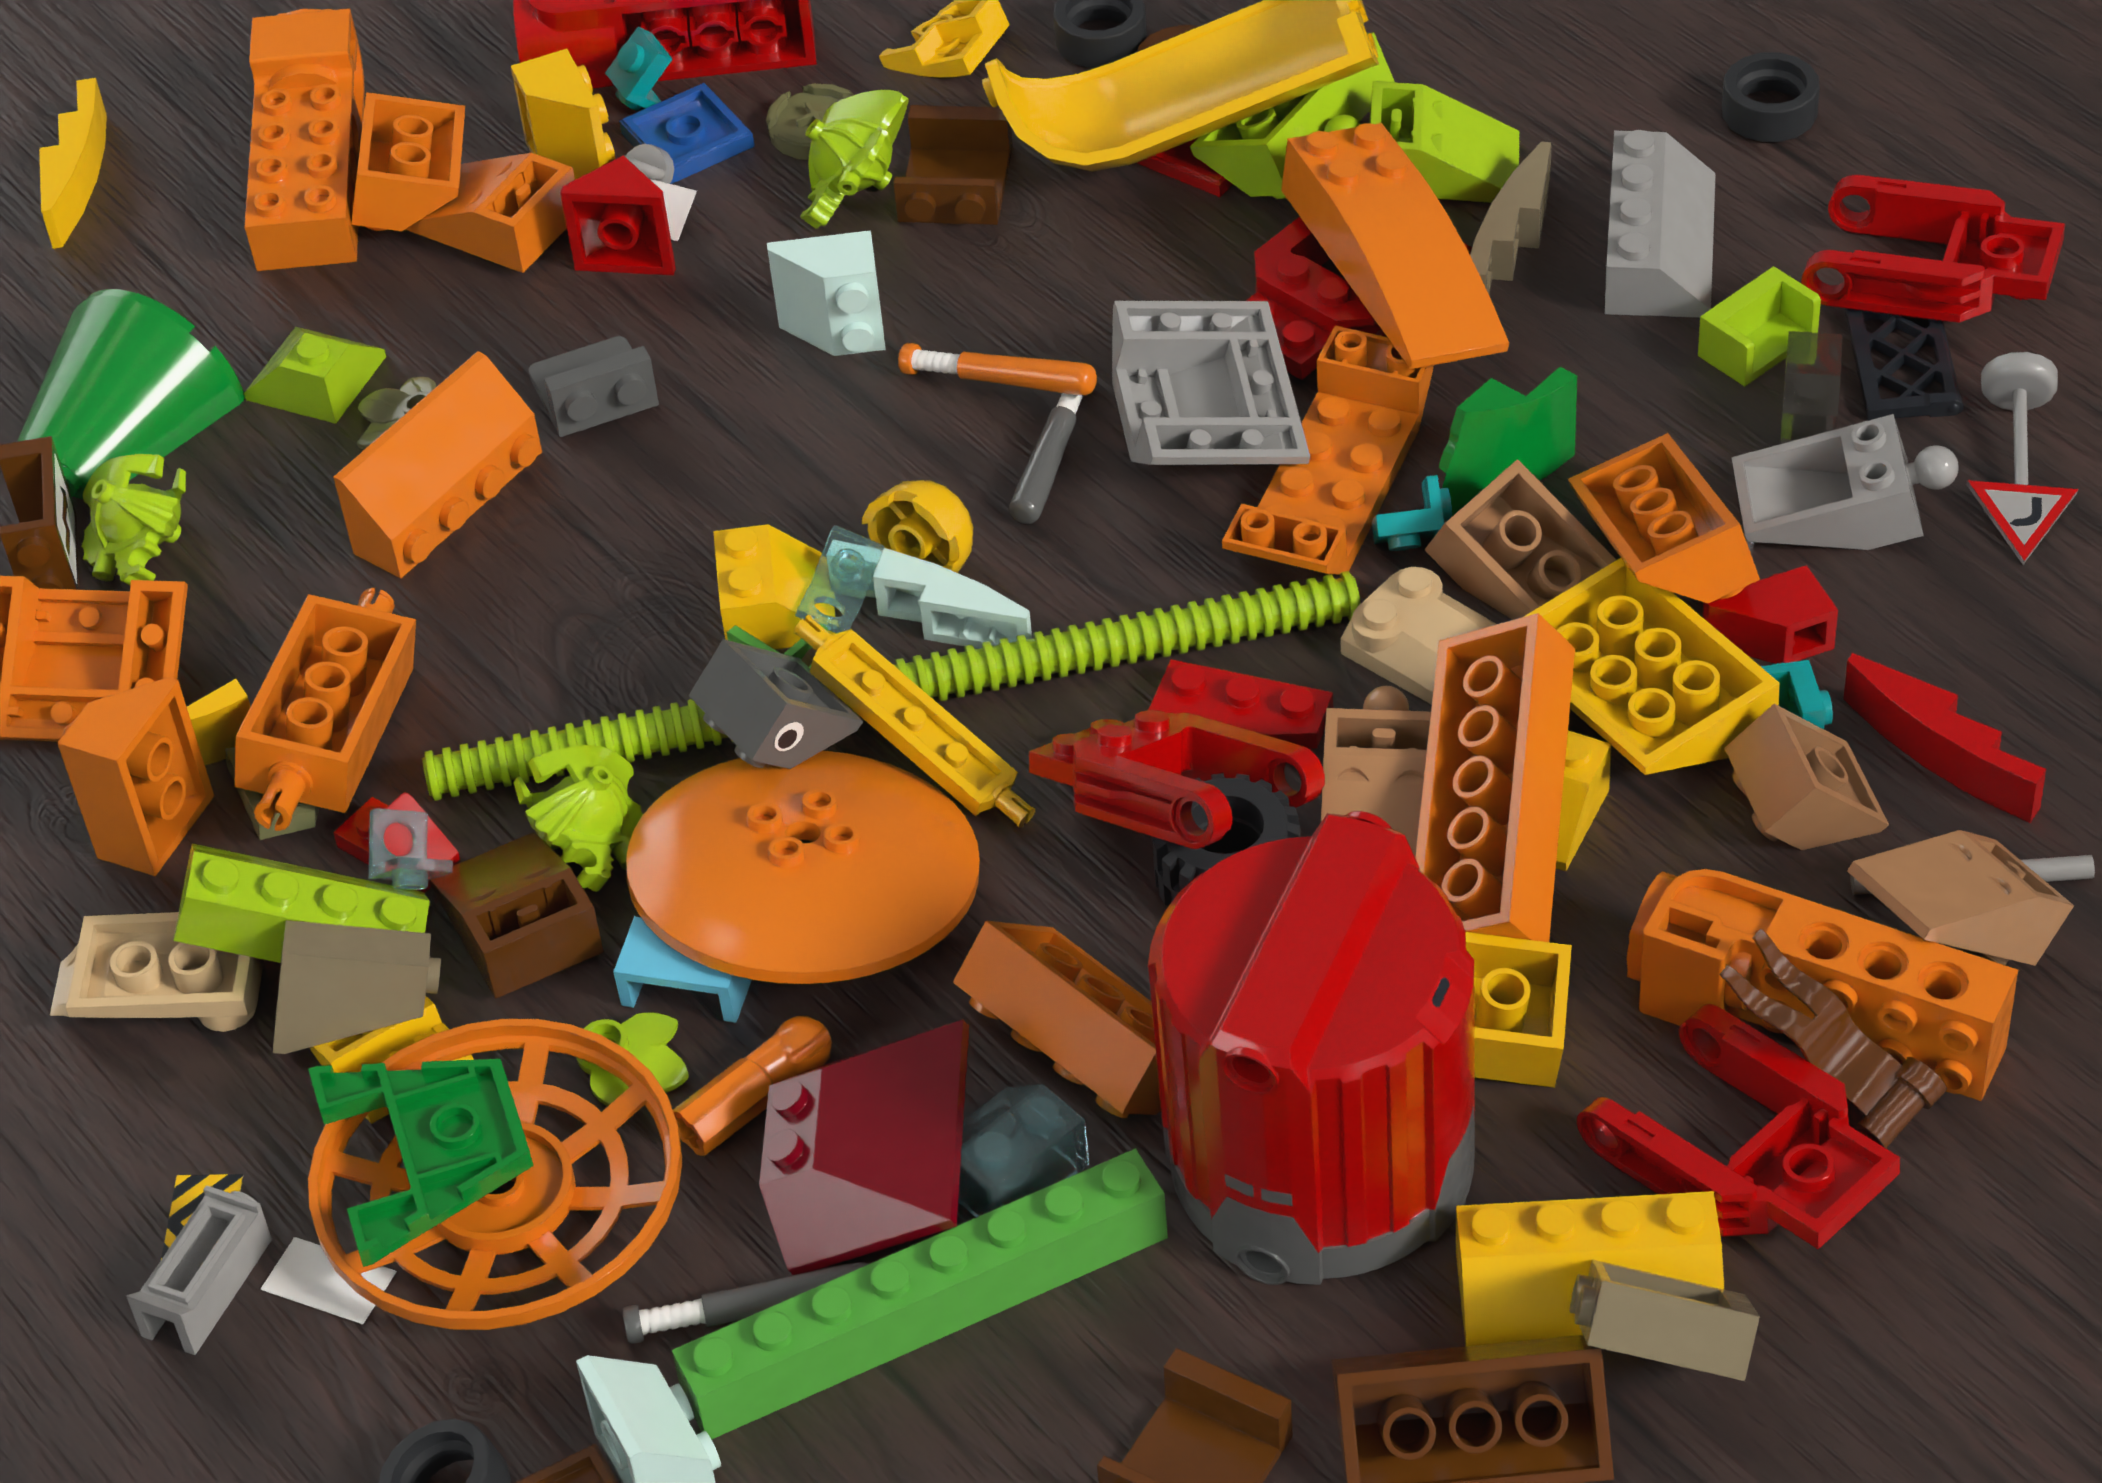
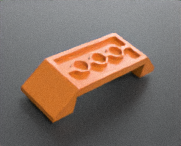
M1334 326L1317 359L1318 392L1301 423L1310 453L1309 463L1280 464L1258 507L1241 503L1222 539V549L1326 574L1340 575L1341 572L1349 571L1372 526L1371 522L1378 514L1419 431L1434 365L1410 369L1387 337Z

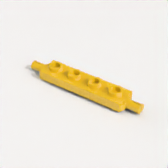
M806 615L805 619L802 618L794 629V634L801 637L817 651L812 660L810 673L965 808L977 816L983 811L997 807L1015 822L1019 828L1023 827L1024 823L1029 822L1036 809L1011 790L1018 774L1013 767L852 629L831 635L811 615Z

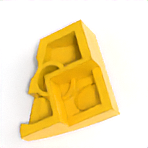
M954 0L941 9L935 17L911 31L916 41L914 44L897 49L887 48L879 55V58L885 68L917 76L942 78L971 75L1010 24L999 0Z

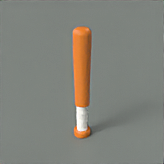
M914 343L904 344L898 356L900 371L908 375H914L919 370H926L929 372L958 374L961 379L1081 396L1092 393L1097 383V374L1094 367L1090 364L965 351L961 354L923 351L918 344Z

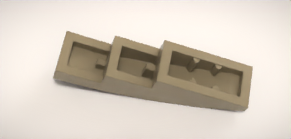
M1540 142L1513 171L1491 203L1475 237L1470 256L1488 294L1490 293L1492 280L1513 281L1518 247L1539 248L1550 187L1551 142Z

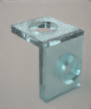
M834 525L828 536L811 584L795 616L805 619L806 615H811L817 623L825 625L829 631L834 633L851 629L865 600L873 575L884 551V545ZM814 604H830L839 609L843 616L832 617L825 615Z
M379 808L370 810L369 879L392 880L393 888L418 890L428 888L429 880L453 873L452 860L427 859L428 814L426 812ZM392 823L405 825L412 834L413 845L410 852L405 856H396L390 853L384 844V832Z

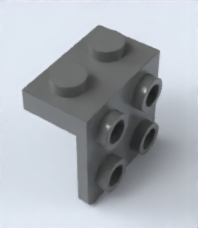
M622 336L612 337L535 362L528 369L530 379L559 437L583 431L659 405L651 358L644 346L632 349L627 339Z

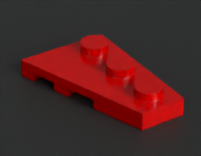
M1171 659L1148 710L1165 713H1191L1313 749L1318 748L1324 733L1327 708H1334L1333 692Z

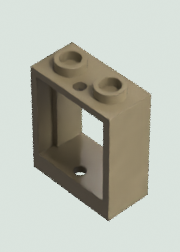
M1592 1260L1589 1275H1577L1570 1304V1313L1575 1314V1324L1579 1325L1588 1346L1741 1381L1746 1379L1760 1316L1745 1294Z

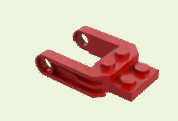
M1850 175L1842 178L1836 184L1828 204L1829 216L1839 228L1853 233L1948 244L1943 261L1855 250L1854 253L1823 250L1815 253L1808 259L1801 284L1820 296L1821 305L1960 323L1990 312L1996 294L2011 296L2019 300H2046L2064 241L2065 223L2011 217L2005 212V202L1990 190L1865 175ZM1849 195L1861 196L1868 201L1870 209L1860 213L1853 212L1844 205L1843 198ZM1822 268H1833L1842 274L1844 282L1839 285L1826 284L1818 278L1816 271Z
M1298 217L1254 251L1256 293L1246 301H1268L1286 369L1290 374L1302 380L1317 368V359L1334 326L1387 337L1346 279L1321 266L1330 257L1301 217ZM1464 243L1469 254H1471L1472 247Z
M1148 710L1135 714V719L1125 723L1113 719L1096 720L1091 723V727L1075 734L1057 735L1053 737V742L1029 751V773L1073 786L1075 812L1191 849H1199L1219 841L1232 826V810L1226 796L1214 785L1204 782L1212 780V774L1224 773V778H1235L1236 774L1249 775L1250 782L1254 783L1262 779L1272 784V793L1282 791L1289 798V806L1295 808L1317 799L1325 785L1323 766L1310 749L1191 713H1165ZM1286 763L1293 765L1300 775L1301 788L1299 792L1292 789L1285 779L1284 769ZM1193 801L1200 804L1206 812L1208 818L1206 831L1201 829L1192 817L1191 807Z
M1712 1004L1703 1005L1680 1025L1679 1037L1683 1047L1700 1066L1778 1114L1730 1157L1727 1166L1641 1111L1634 1114L1609 1098H1596L1577 1116V1127L1582 1138L1597 1155L1655 1193L1674 1194L1714 1191L1721 1236L1768 1234L1779 1224L1816 1249H1820L1900 1174L1899 1156L1849 1126L1848 1104L1845 1084L1722 1008Z

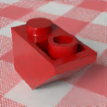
M1807 565L1783 573H1776L1768 578L1756 581L1745 586L1740 593L1730 598L1717 599L1711 603L1704 602L1703 618L1749 657L1775 664L1789 663L1835 648L1838 608Z

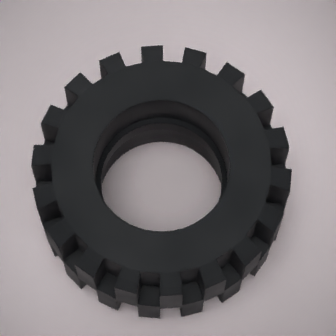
M1224 773L1212 774V780L1204 782L1214 785L1226 796L1232 810L1231 829L1226 831L1219 841L1199 849H1191L1152 836L1156 887L1159 888V896L1163 903L1170 905L1177 894L1194 878L1219 861L1235 854H1219L1214 852L1222 850H1238L1240 852L1269 841L1300 837L1299 817L1295 807L1289 806V798L1282 791L1272 793V784L1262 779L1254 783L1250 782L1249 775L1236 774L1235 778H1224ZM1193 801L1191 807L1192 817L1195 823L1206 831L1208 826L1206 812L1200 804Z

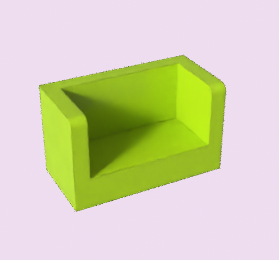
M1773 266L1700 316L1698 356L1745 387L1818 336L1821 298L1816 292Z

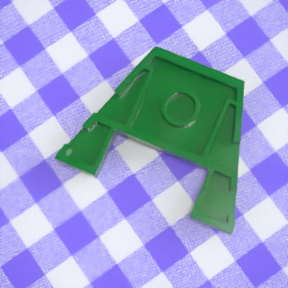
M501 1059L422 1062L420 1070L387 1071L385 1063L362 1064L361 1072L334 1073L332 1065L315 1066L308 1069L324 1125L379 1108H388L411 1186L407 1191L347 1208L363 1267L374 1264L534 1166Z

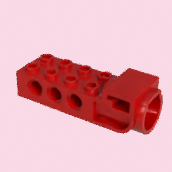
M513 0L515 34L520 63L568 49L576 66L584 65L586 67L592 88L615 86L605 72L637 27L653 33L672 57V61L658 81L817 65L810 0Z

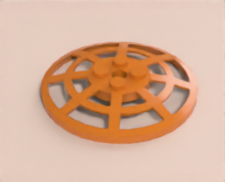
M498 1019L466 1024L433 1034L401 1049L382 1062L385 1063L387 1071L420 1070L422 1062L452 1061L475 1053L502 1049H524L518 1081H508L534 1166L513 1178L512 1181L515 1184L507 1192L485 1195L374 1264L363 1267L358 1250L346 1254L338 1239L332 1217V1188L335 1176L370 1185V1201L390 1196L392 1191H407L411 1186L406 1169L400 1168L403 1159L396 1135L384 1150L379 1163L343 1153L349 1139L371 1111L325 1124L314 1148L308 1176L309 1209L320 1246L334 1270L357 1294L382 1310L414 1323L453 1330H491L531 1323L562 1313L594 1297L615 1282L644 1255L667 1222L678 1194L683 1163L679 1128L668 1096L652 1072L628 1050L602 1035L571 1024L541 1019ZM549 1051L568 1054L594 1063L620 1078L629 1088L601 1112L594 1104L573 1092L553 1085L543 1084ZM538 1105H545L566 1112L581 1121L584 1126L561 1142L551 1132L534 1124ZM645 1105L654 1118L663 1143L664 1178L663 1181L629 1185L628 1157L617 1129ZM601 1143L610 1163V1187H576L572 1163ZM657 1205L640 1233L615 1259L593 1275L580 1263L606 1239L618 1221L622 1209ZM602 1210L601 1215L591 1230L569 1251L552 1234L567 1217L569 1211ZM445 1239L454 1246L470 1252L461 1276L434 1268L418 1258L415 1253ZM530 1247L545 1264L537 1269L518 1275L488 1278L495 1256L499 1254L513 1253ZM396 1262L403 1270L420 1281L443 1290L453 1291V1294L445 1310L417 1305L384 1292L367 1281L361 1273ZM555 1277L568 1287L555 1295L521 1306L488 1311H473L481 1294L495 1295L520 1291L545 1283Z

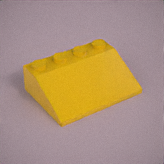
M1619 558L1524 616L1539 613L1575 648L1570 709L1608 743H1611L1618 752L1644 775L1729 758L1724 748L1773 704L1779 706L1780 683L1673 592L1638 582L1622 558Z

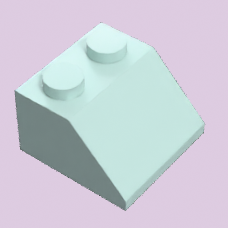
M871 230L767 243L779 328L833 356L886 350Z
M590 1355L576 1360L594 1434L621 1483H716L713 1470L721 1467L718 1452L706 1431L696 1435L689 1421L694 1419V1414L688 1398L679 1383L669 1387L659 1368L654 1364Z

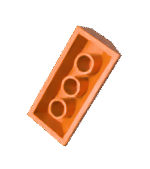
M477 351L333 477L353 554L400 579L418 563L424 561L431 551L455 530L462 527L470 516L489 499L495 497L509 481L525 467L531 465L536 457L542 453L534 413L485 354Z
M1669 433L1568 479L1573 492L1638 582L1701 602L1711 603L1717 599L1735 596L1745 586L1760 580L1740 523Z
M985 921L953 981L955 985L971 996L969 1004L981 1014L993 1019H1001L1013 1029L1010 1033L1011 1037L1022 1046L1033 1051L1043 1052L1055 1062L1052 1067L1060 1076L1073 1083L1084 1084L1097 1094L1096 1103L1107 1112L1121 1118H1127L1129 1114L1156 1115L1161 1111L1151 1001L1053 927Z

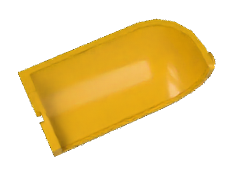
M1263 0L1122 59L1079 74L1050 79L1022 78L1007 70L999 59L996 58L985 63L989 77L982 79V84L993 108L1000 107L1016 136L1021 141L1055 164L1093 172L1137 163L1379 65L1377 60L1379 56L1372 33L1367 34L1364 23L1369 20L1362 0Z

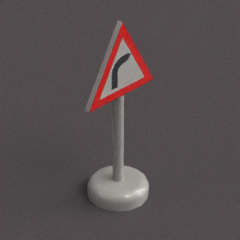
M2011 352L1997 356L1985 365L1981 372L1982 393L1991 404L2001 409L2013 411L2015 484L1967 480L1966 485L2024 565L2076 496L2079 489L2028 485L2027 410L2041 407L2052 399L2058 389V369L2051 360L2042 355L2029 352Z

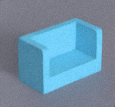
M636 916L633 918L613 971L621 1006L634 1008L643 983L713 993L719 996L723 1020L736 1023L752 981V979L730 975L709 968L689 959L662 941L645 924L641 917Z

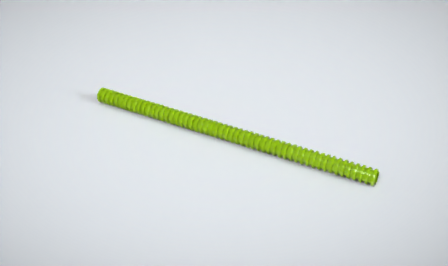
M1349 571L1340 573V578L1334 579L1332 574L1324 575L1322 582H1317L1315 578H1309L1306 580V585L1300 586L1298 581L1289 583V588L1283 589L1282 585L1278 584L1272 586L1271 592H1266L1264 588L1256 589L1255 595L1249 596L1247 591L1239 592L1238 598L1232 599L1230 594L1221 596L1220 602H1215L1213 598H1207L1204 600V605L1200 606L1197 605L1196 601H1191L1187 603V608L1181 609L1176 604L1170 606L1169 612H1163L1162 608L1153 609V615L1149 616L1144 611L1136 612V618L1129 619L1127 614L1120 615L1119 621L1113 623L1110 618L1102 619V625L1095 626L1093 621L1085 622V627L1082 629H1078L1074 624L1069 625L1067 632L1062 633L1059 628H1053L1050 630V635L1043 636L1042 632L1038 631L1033 633V638L1026 639L1025 635H1017L1016 642L1009 643L1007 638L999 639V645L992 646L990 641L982 642V648L974 649L973 645H966L964 652L957 653L955 648L947 650V655L940 656L938 651L931 652L930 658L924 660L921 655L913 656V662L905 663L904 659L900 658L896 659V665L894 666L931 698L938 696L939 701H946L948 699L947 694L955 693L957 698L965 696V691L972 690L975 695L981 694L982 688L988 686L991 691L999 690V684L1007 683V686L1012 688L1016 687L1019 680H1024L1025 684L1034 683V677L1041 676L1043 681L1051 680V674L1058 673L1059 677L1063 678L1068 676V671L1075 670L1077 674L1085 673V667L1090 666L1093 667L1094 671L1102 670L1105 663H1109L1112 668L1119 667L1120 660H1127L1128 664H1134L1137 662V657L1143 656L1146 661L1154 659V654L1161 653L1162 657H1170L1171 650L1177 649L1179 654L1188 653V647L1195 646L1197 651L1204 650L1207 643H1212L1213 647H1220L1223 640L1227 639L1231 644L1239 643L1240 637L1246 636L1248 641L1256 640L1258 633H1263L1264 637H1271L1274 630L1278 629L1282 634L1290 633L1291 627L1296 626L1299 631L1307 630L1309 623H1314L1315 627H1322L1325 624V620L1329 619L1332 624L1341 623L1344 616L1351 620L1354 611L1361 603L1356 580ZM690 699L687 701L688 706L679 707L678 703L675 702L670 703V709L663 711L660 706H654L653 713L644 714L643 709L635 710L636 716L626 717L625 712L619 713L618 719L609 721L608 716L600 717L601 723L592 724L591 720L588 719L583 720V726L574 728L573 723L565 724L566 730L557 731L556 727L552 726L548 727V733L540 735L538 730H531L530 737L522 738L520 733L512 735L513 740L504 741L502 736L496 737L495 743L489 745L486 744L485 740H480L477 742V747L469 748L468 744L465 743L460 745V750L453 752L450 747L442 748V754L434 755L433 751L429 750L424 752L422 762L429 795L433 797L434 801L442 799L443 793L450 792L451 797H457L460 795L459 790L468 789L469 794L477 792V787L485 785L487 790H493L495 788L494 783L503 782L505 787L512 786V780H515L517 777H521L524 783L530 782V776H533L529 761L533 757L562 748L580 745L602 746L626 758L628 762H634V756L643 754L644 759H651L652 752L661 751L662 756L670 754L669 749L677 747L681 753L687 751L688 745L696 744L697 749L704 748V742L713 741L715 746L721 745L722 739L728 738V736L710 727L703 720L705 712ZM564 768L561 771L557 772L556 775L558 777L564 776L565 769L567 768Z

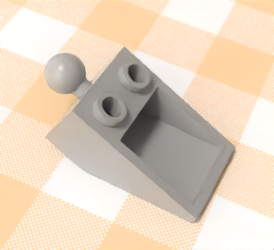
M1894 414L1731 457L1747 541L1871 550L1924 536L1913 485L1920 483L1928 489H1943L1955 480L1959 469L1958 460L1950 449L1939 445L1924 448L1918 453L1914 462L1908 463Z

